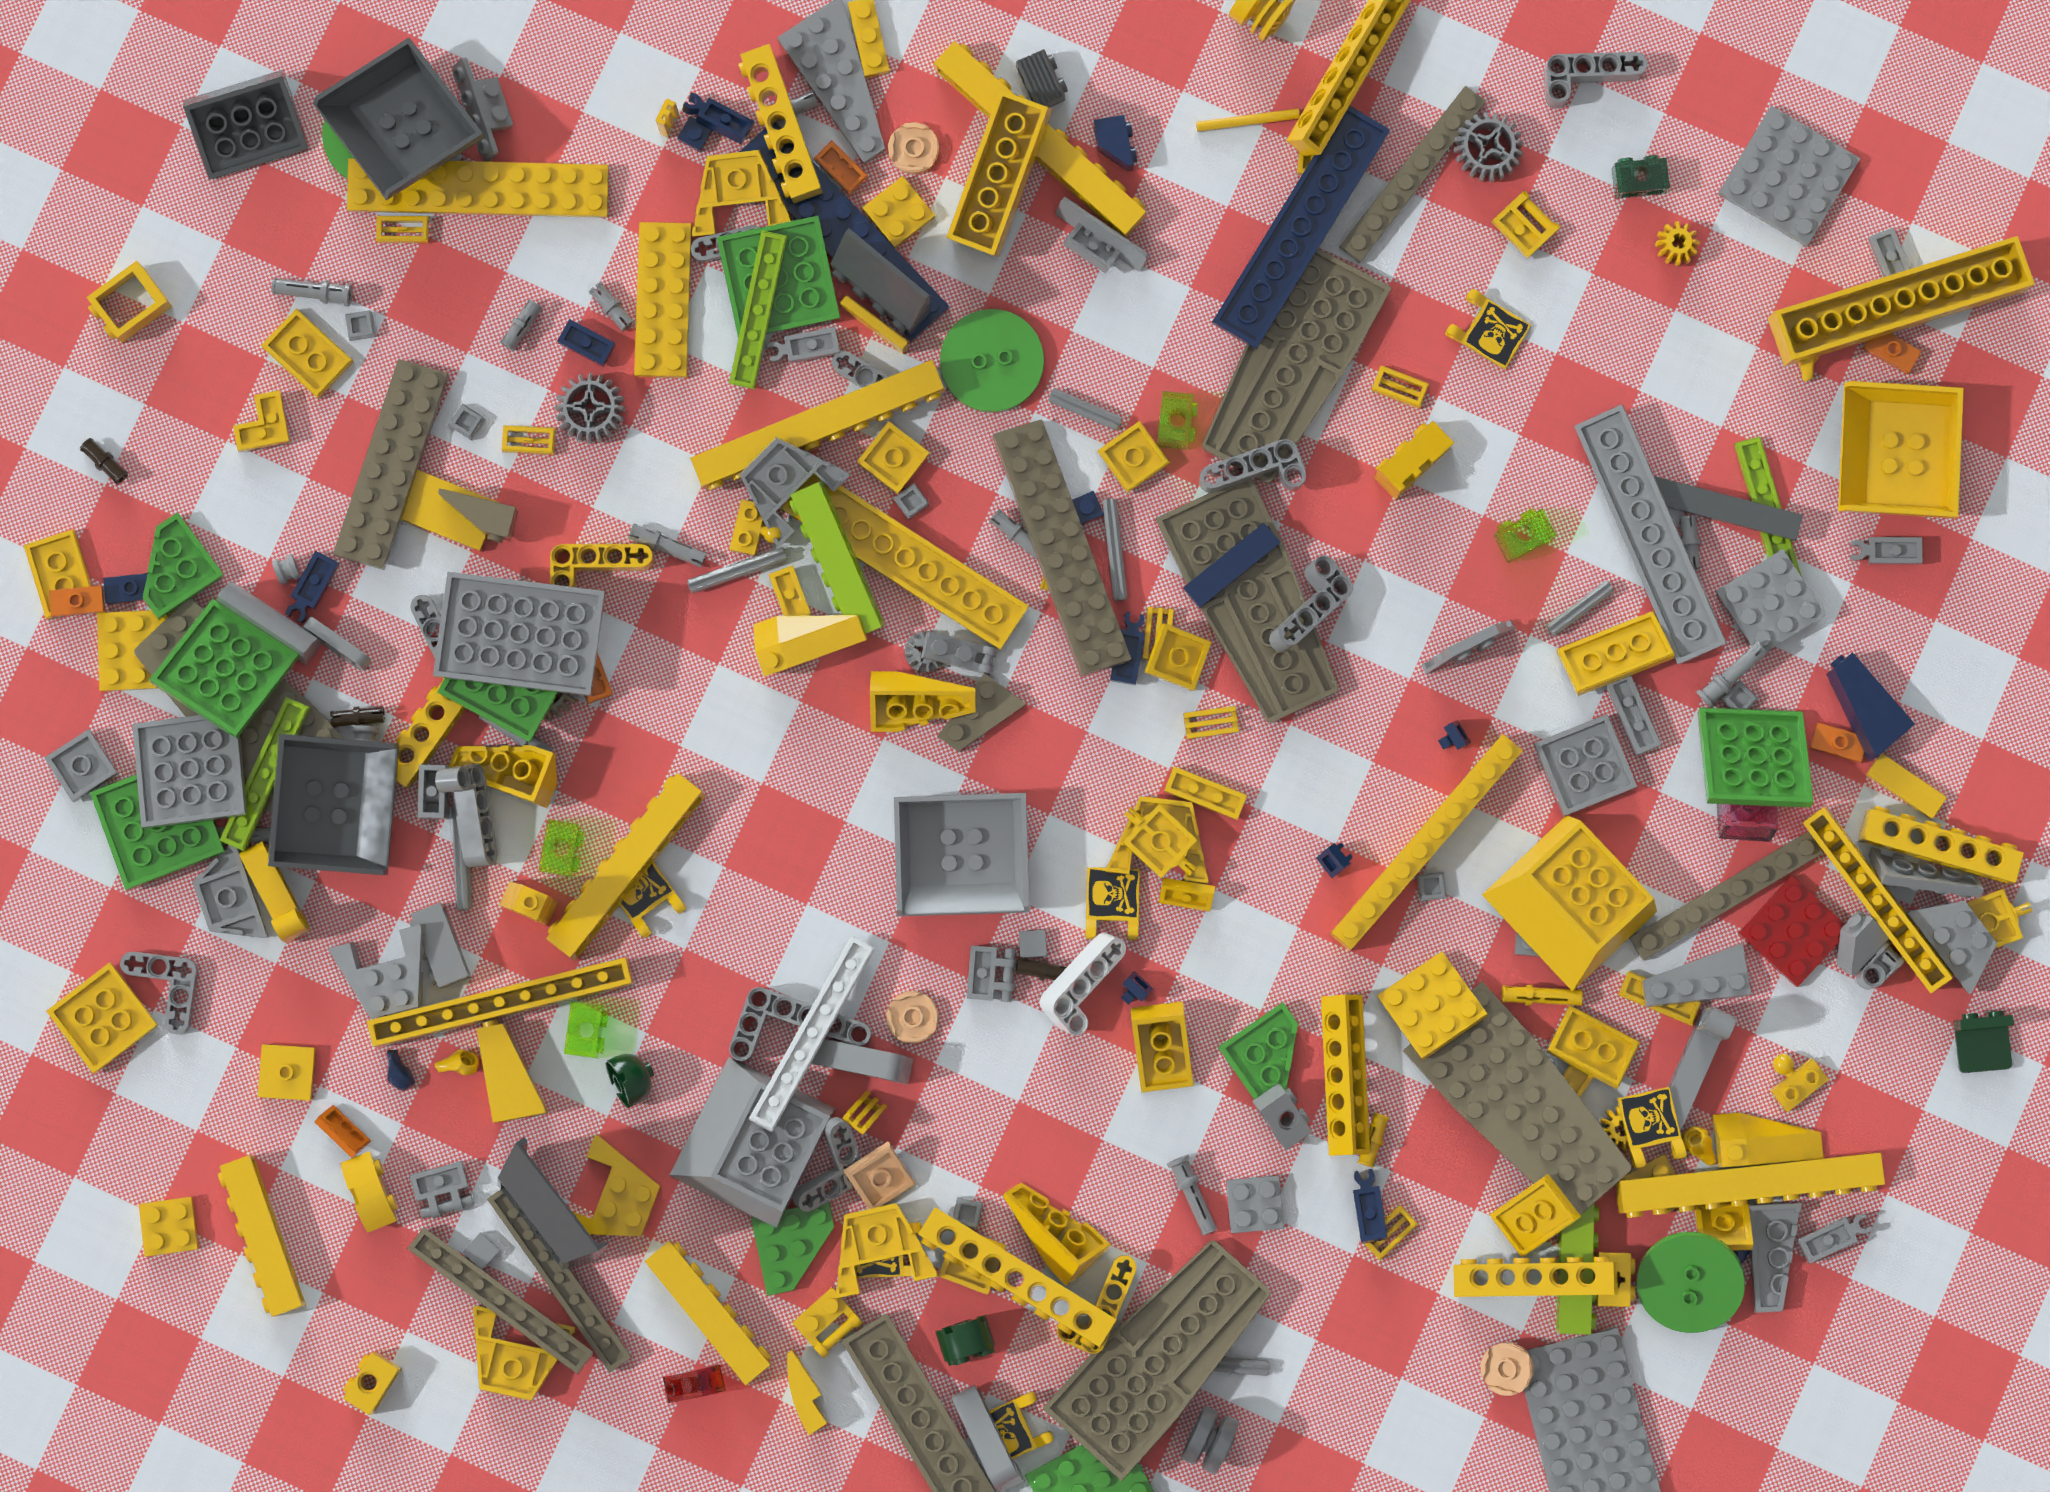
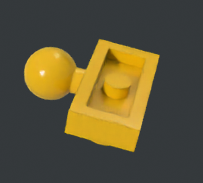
M741 499L729 550L757 556L761 536H764L768 542L775 543L773 539L777 538L779 540L781 531L777 527L767 529L754 502Z
M1779 1054L1773 1060V1068L1778 1074L1785 1075L1786 1078L1773 1087L1770 1092L1782 1108L1789 1112L1829 1079L1814 1059L1810 1058L1794 1070L1793 1059L1787 1054Z

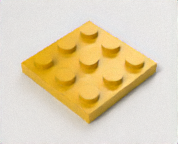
M151 610L97 613L99 691L159 689L150 683L149 679L152 675L136 657L134 650L174 611L159 621Z
M1442 951L1377 995L1381 1004L1422 1061L1488 1016Z
M110 962L46 1010L93 1074L99 1072L159 1026Z

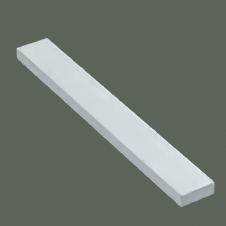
M851 936L750 1115V1121L770 1132L774 1131L875 950L874 947Z

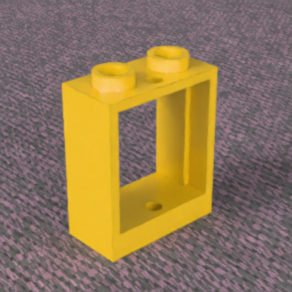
M138 261L132 263L86 297L91 303L88 306L91 313L96 319L101 317L107 324L103 328L112 340L117 338L121 343L172 307ZM136 276L155 303L121 328H118L99 302Z

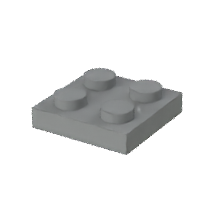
M90 729L44 757L72 802H76L119 774Z
M1279 1176L1226 1180L1231 1233L1284 1229Z

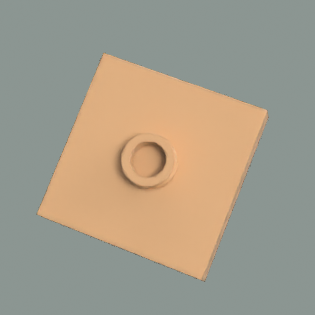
M889 1142L884 1143L843 1170L868 1209L883 1206L916 1184Z

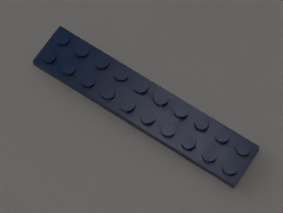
M1348 107L1321 155H1314L1213 319V325L1255 350L1258 349L1390 133L1389 128L1355 108Z
M776 122L773 124L774 129H782ZM765 128L739 152L760 150L787 211L795 220L819 216L826 253L833 259L845 232L850 228L930 295L931 312L912 334H909L906 330L903 333L911 343L915 341L949 310L950 306L813 161L812 163L823 193L797 203H793L791 197L786 198L781 183L785 182L782 173L777 174L772 159L777 157L774 149H768L764 135L768 134ZM791 143L783 145L781 152L784 154L791 153L794 145ZM800 167L793 168L790 171V177L797 178L801 176L803 169ZM885 314L888 317V319L891 322H893V319H891L887 314Z

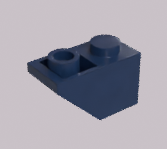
M1124 115L1095 119L1093 128L1098 152L1126 171H1133V163L1137 162L1135 147H1130L1129 138L1133 137L1131 123L1125 121Z

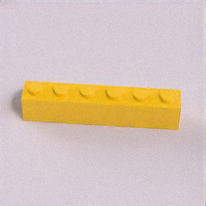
M248 1155L219 1166L221 1170L218 1173L219 1181L223 1188L227 1187L230 1196L227 1198L229 1209L232 1213H236L238 1222L235 1223L240 1238L244 1237L247 1245L244 1248L246 1258L249 1263L253 1262L256 1271L253 1273L257 1288H262L265 1296L262 1298L265 1312L270 1313L271 1317H275L306 1306L254 1155Z
M668 1241L644 1262L746 1386L772 1364L769 1361L772 1357L763 1345L758 1347L754 1343L752 1338L755 1335L746 1324L741 1327L735 1318L738 1314L729 1303L725 1306L718 1298L721 1296L718 1289L712 1283L709 1285L705 1283L701 1278L704 1272L695 1262L692 1264L688 1262L684 1257L688 1253L678 1241L675 1244L672 1241Z

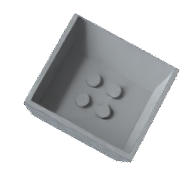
M1026 793L894 797L897 917L1030 912Z
M728 1057L670 1176L777 1229L823 1137L824 1128L832 1118L836 1108L796 1090L774 1131L770 1132L750 1121L749 1117L772 1077Z

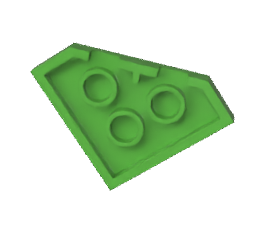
M178 512L156 526L143 600L159 621L187 600L223 578L224 574Z
M1283 1002L1218 1047L1254 1100L1276 1084L1287 1090L1298 1023Z
M830 1202L809 1212H804L799 1207L787 1209L777 1229L751 1217L767 1296L795 1289L835 1227Z

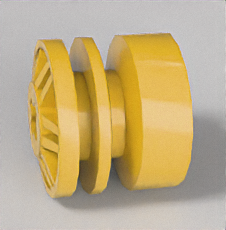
M1236 0L1228 16L1241 26L1245 25L1250 19L1254 20L1250 33L1255 34L1263 27L1258 39L1265 42L1287 20L1295 0H1284L1283 2L1281 0Z

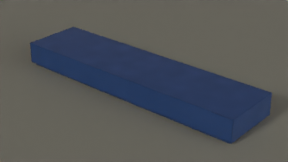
M1262 523L1184 586L1183 590L1200 609L1281 542L1268 526Z

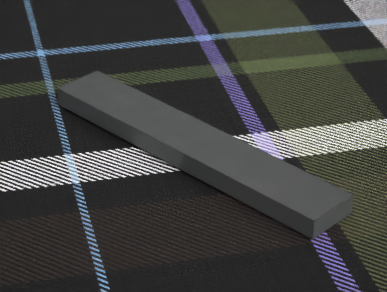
M1655 476L1668 508L1793 541L1797 540L1803 518L1801 514Z

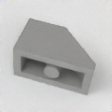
M1859 910L1849 918L1848 922L1840 930L1837 957L1838 967L1853 976L1860 971L1889 939L1872 917Z

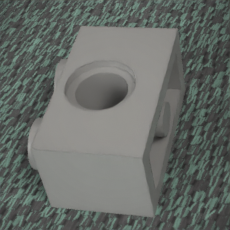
M419 765L418 818L449 820L450 792L441 793L437 789L435 776L437 771L450 767L446 765Z
M1276 1084L1252 1101L1285 1150H1288L1312 1133L1307 1125L1310 1122L1309 1117L1302 1108L1299 1110L1294 1104L1298 1100L1289 1088L1284 1090L1279 1084ZM1288 1112L1285 1118L1280 1119L1283 1113Z

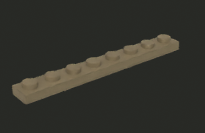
M1465 85L1339 247L1361 263L1454 144L1455 137L1460 136L1458 129L1460 127L1466 128L1464 122L1466 120L1472 121L1473 116L1485 104L1486 101Z
M1807 831L1629 939L1642 961L1821 855L1823 851L1810 832Z
M501 1190L487 1199L609 1373L629 1360L632 1355L571 1269L562 1270Z
M423 1227L407 1248L577 1375L594 1354L592 1350Z

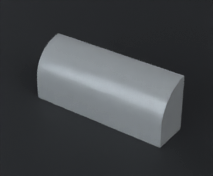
M228 583L218 593L217 599L219 603L298 653V661L304 665L309 662L321 646L319 638L236 583Z

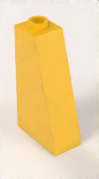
M509 881L499 906L548 926L558 902L548 895Z
M498 1020L483 1022V1027L477 1028V1035L493 1123L547 1114V1107L507 1026L499 1024Z

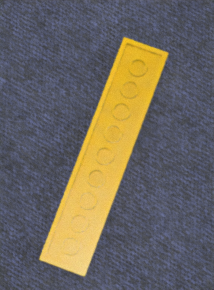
M348 158L347 211L608 218L609 166L603 164L448 161L408 188L385 200L357 161L353 158Z
M813 473L795 492L822 482V480ZM825 484L858 560L1001 651L1028 610L1029 606L843 486L840 485L833 492ZM790 497L781 509L802 523L799 514L795 515L791 508L790 501L792 498Z

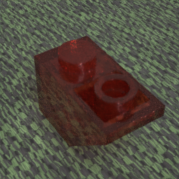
M720 1364L663 1377L668 1403L726 1391Z

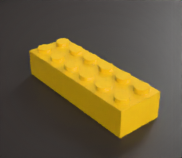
M999 90L946 238L1000 257L1053 109Z

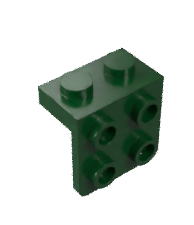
M2004 1011L1988 1012V1017L1978 1018V1013L1962 1014L1961 1020L1953 1021L1958 1068L1961 1073L2006 1070L2012 1067L2008 1027L2014 1026L2013 1015L2005 1016Z

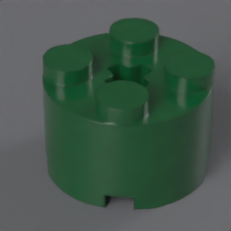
M986 1315L978 1316L974 1320L968 1319L935 1331L944 1361L948 1362L949 1366L970 1361L969 1355H973L974 1358L995 1352L993 1347L996 1345Z

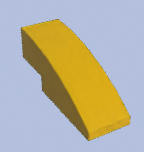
M791 1350L787 1353L789 1387L799 1418L808 1435H811L828 1423L814 1399L822 1395V1392L795 1351Z

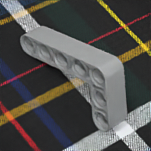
M762 987L753 988L746 998L730 1043L729 1051L731 1056L741 1062L752 1058L767 1016L801 1027L803 1013L806 1010H810L812 1005ZM759 992L765 993L767 1002L761 1007H756L753 1004L754 995ZM782 1001H788L792 1005L791 1012L785 1016L780 1015L777 1010L779 1003ZM838 1015L836 1018L842 1023L841 1030L837 1033L828 1032L827 1034L828 1037L861 1047L867 1045L872 1036L871 1030L866 1024L842 1015ZM749 1017H754L758 1021L757 1029L752 1032H747L744 1029V1022ZM862 1027L866 1030L867 1036L862 1042L853 1040L852 1032L855 1028ZM740 1042H745L749 1046V1052L744 1057H739L735 1053V1047Z
M1714 1007L1703 1009L1699 1015L1668 1086L1680 1132L1720 1041L1727 1040L1730 1037L1737 1021V1017Z

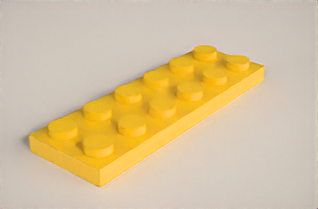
M639 222L635 377L687 378L691 223Z

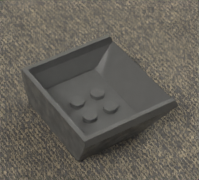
M410 38L405 39L318 94L313 102V105L385 200L390 199L484 138L482 131Z
M279 733L268 847V866L388 875L399 743Z
M523 1137L515 1143L498 1176L497 1186L562 1270L596 1261L604 1255L607 1243L603 1240L597 1245L527 1154L528 1141Z

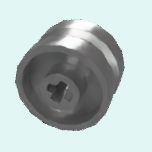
M1204 1406L1188 1438L1181 1459L1194 1465L1199 1461L1203 1451H1205L1206 1454L1202 1467L1204 1470L1216 1475L1233 1445L1239 1421L1225 1416L1220 1421L1217 1429H1215L1218 1411Z

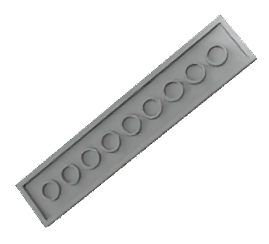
M1621 404L1575 425L1574 427L1656 616L1675 654L1677 664H1682L1727 644L1624 405Z

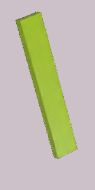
M761 231L729 384L755 389L788 236Z
M1761 437L1735 443L1734 447L1750 501L1782 509ZM1760 532L1767 559L1784 549L1801 576L1791 540Z
M285 697L245 784L247 815L230 817L220 841L244 852L247 849L274 790L279 733L299 735L311 710L309 706Z

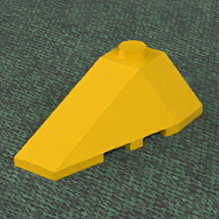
M782 615L753 624L755 653L764 677L867 640L859 615Z
M871 671V732H899L906 730V726L918 723L920 726L929 724L930 720L938 718L947 720L976 712L975 688L898 671Z
M509 745L501 747L456 746L448 767L480 764L484 769L488 787L548 809L557 786L556 754L532 745L511 747Z
M1744 1113L1712 1115L1717 1168L1824 1159L1821 1132Z
M1023 1183L1017 1184L1003 1195L1047 1267L1066 1286L1082 1276L1111 1245L1091 1225L1086 1222L1082 1225L1069 1217L1070 1212L1065 1209L1061 1212L1049 1204L1046 1197Z

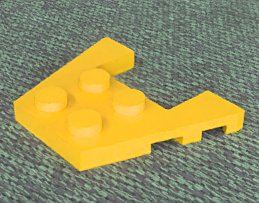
M760 150L707 156L700 188L699 203L695 213V223L692 228V237L717 234L714 207L765 201L768 226L792 221Z
M1140 796L1134 810L1142 818L1150 814L1160 804L1197 839V842L1187 852V860L1196 867V870L1192 871L1190 876L1185 872L1184 881L1208 884L1193 803ZM1128 820L1111 856L1106 872L1127 875L1130 873L1132 851L1123 844L1135 826L1130 820Z
M595 1135L586 1157L609 1165L612 1169L593 1218L591 1219L576 1212H573V1214L589 1234L642 1236L661 1186L609 1145L603 1138Z
M898 1203L844 1214L840 1265L838 1267V1282L835 1293L837 1299L861 1294L856 1272L857 1265L908 1254L914 1281L938 1277L937 1270Z
M474 1305L473 1316L479 1389L533 1401L556 1364L557 1359L540 1348L492 1338L497 1315L488 1308ZM555 1323L571 1336L574 1335L575 1327Z

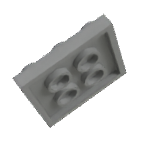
M1784 549L1716 591L1750 646L1752 647L1757 641L1767 652L1826 615Z
M1607 714L1533 744L1563 817L1637 787Z

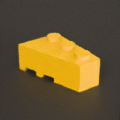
M1431 421L1428 425L1422 423L1413 432L1414 438L1409 442L1404 440L1394 450L1396 452L1395 455L1389 460L1385 458L1375 468L1377 473L1374 478L1395 500L1454 445V442L1434 421Z

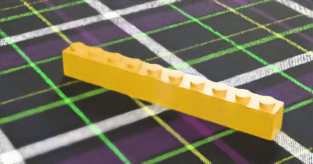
M954 41L934 62V70L985 116L990 118L999 90L1014 94L1010 90L1012 87L1003 78L997 79L991 73L992 69L987 63L982 60L978 62L972 57L973 52L963 43L959 45ZM1048 124L1035 160L1107 225L1127 238L1146 218L1145 205L1138 198L1134 197L1132 199L1125 193L1126 188L1119 181L1110 180L1106 176L1107 171L1100 164H1092L1087 159V153L1081 147H1073L1068 142V136L1062 130L1057 129L1055 131Z
M929 360L690 457L702 488H709L710 491L724 486L723 482L731 478L734 481L740 480V473L775 437L809 452L819 448L822 441L830 439V442H834L845 437L844 433L852 429H854V432L864 430L869 427V422L877 419L879 422L886 421L892 418V413L901 409L903 413L911 411L918 407L916 403L926 400L927 403L938 400L942 397L941 393L945 392L933 360Z
M1502 734L1330 932V935L1350 951L1523 750Z
M624 957L368 1020L367 1025L372 1046L378 1048L634 985L629 960Z
M1881 1153L1622 1180L1615 1185L1618 1213H1626L1627 1218L1643 1216L1642 1211L1653 1210V1215L1668 1214L1669 1208L1679 1207V1212L1695 1211V1205L1705 1204V1209L1721 1208V1202L1731 1201V1206L1747 1205L1748 1199H1757V1204L1773 1202V1197L1783 1196V1201L1799 1199V1194L1809 1193V1198L1824 1197L1825 1191L1835 1190V1195L1851 1194V1188L1861 1187V1192L1877 1191V1185H1885Z

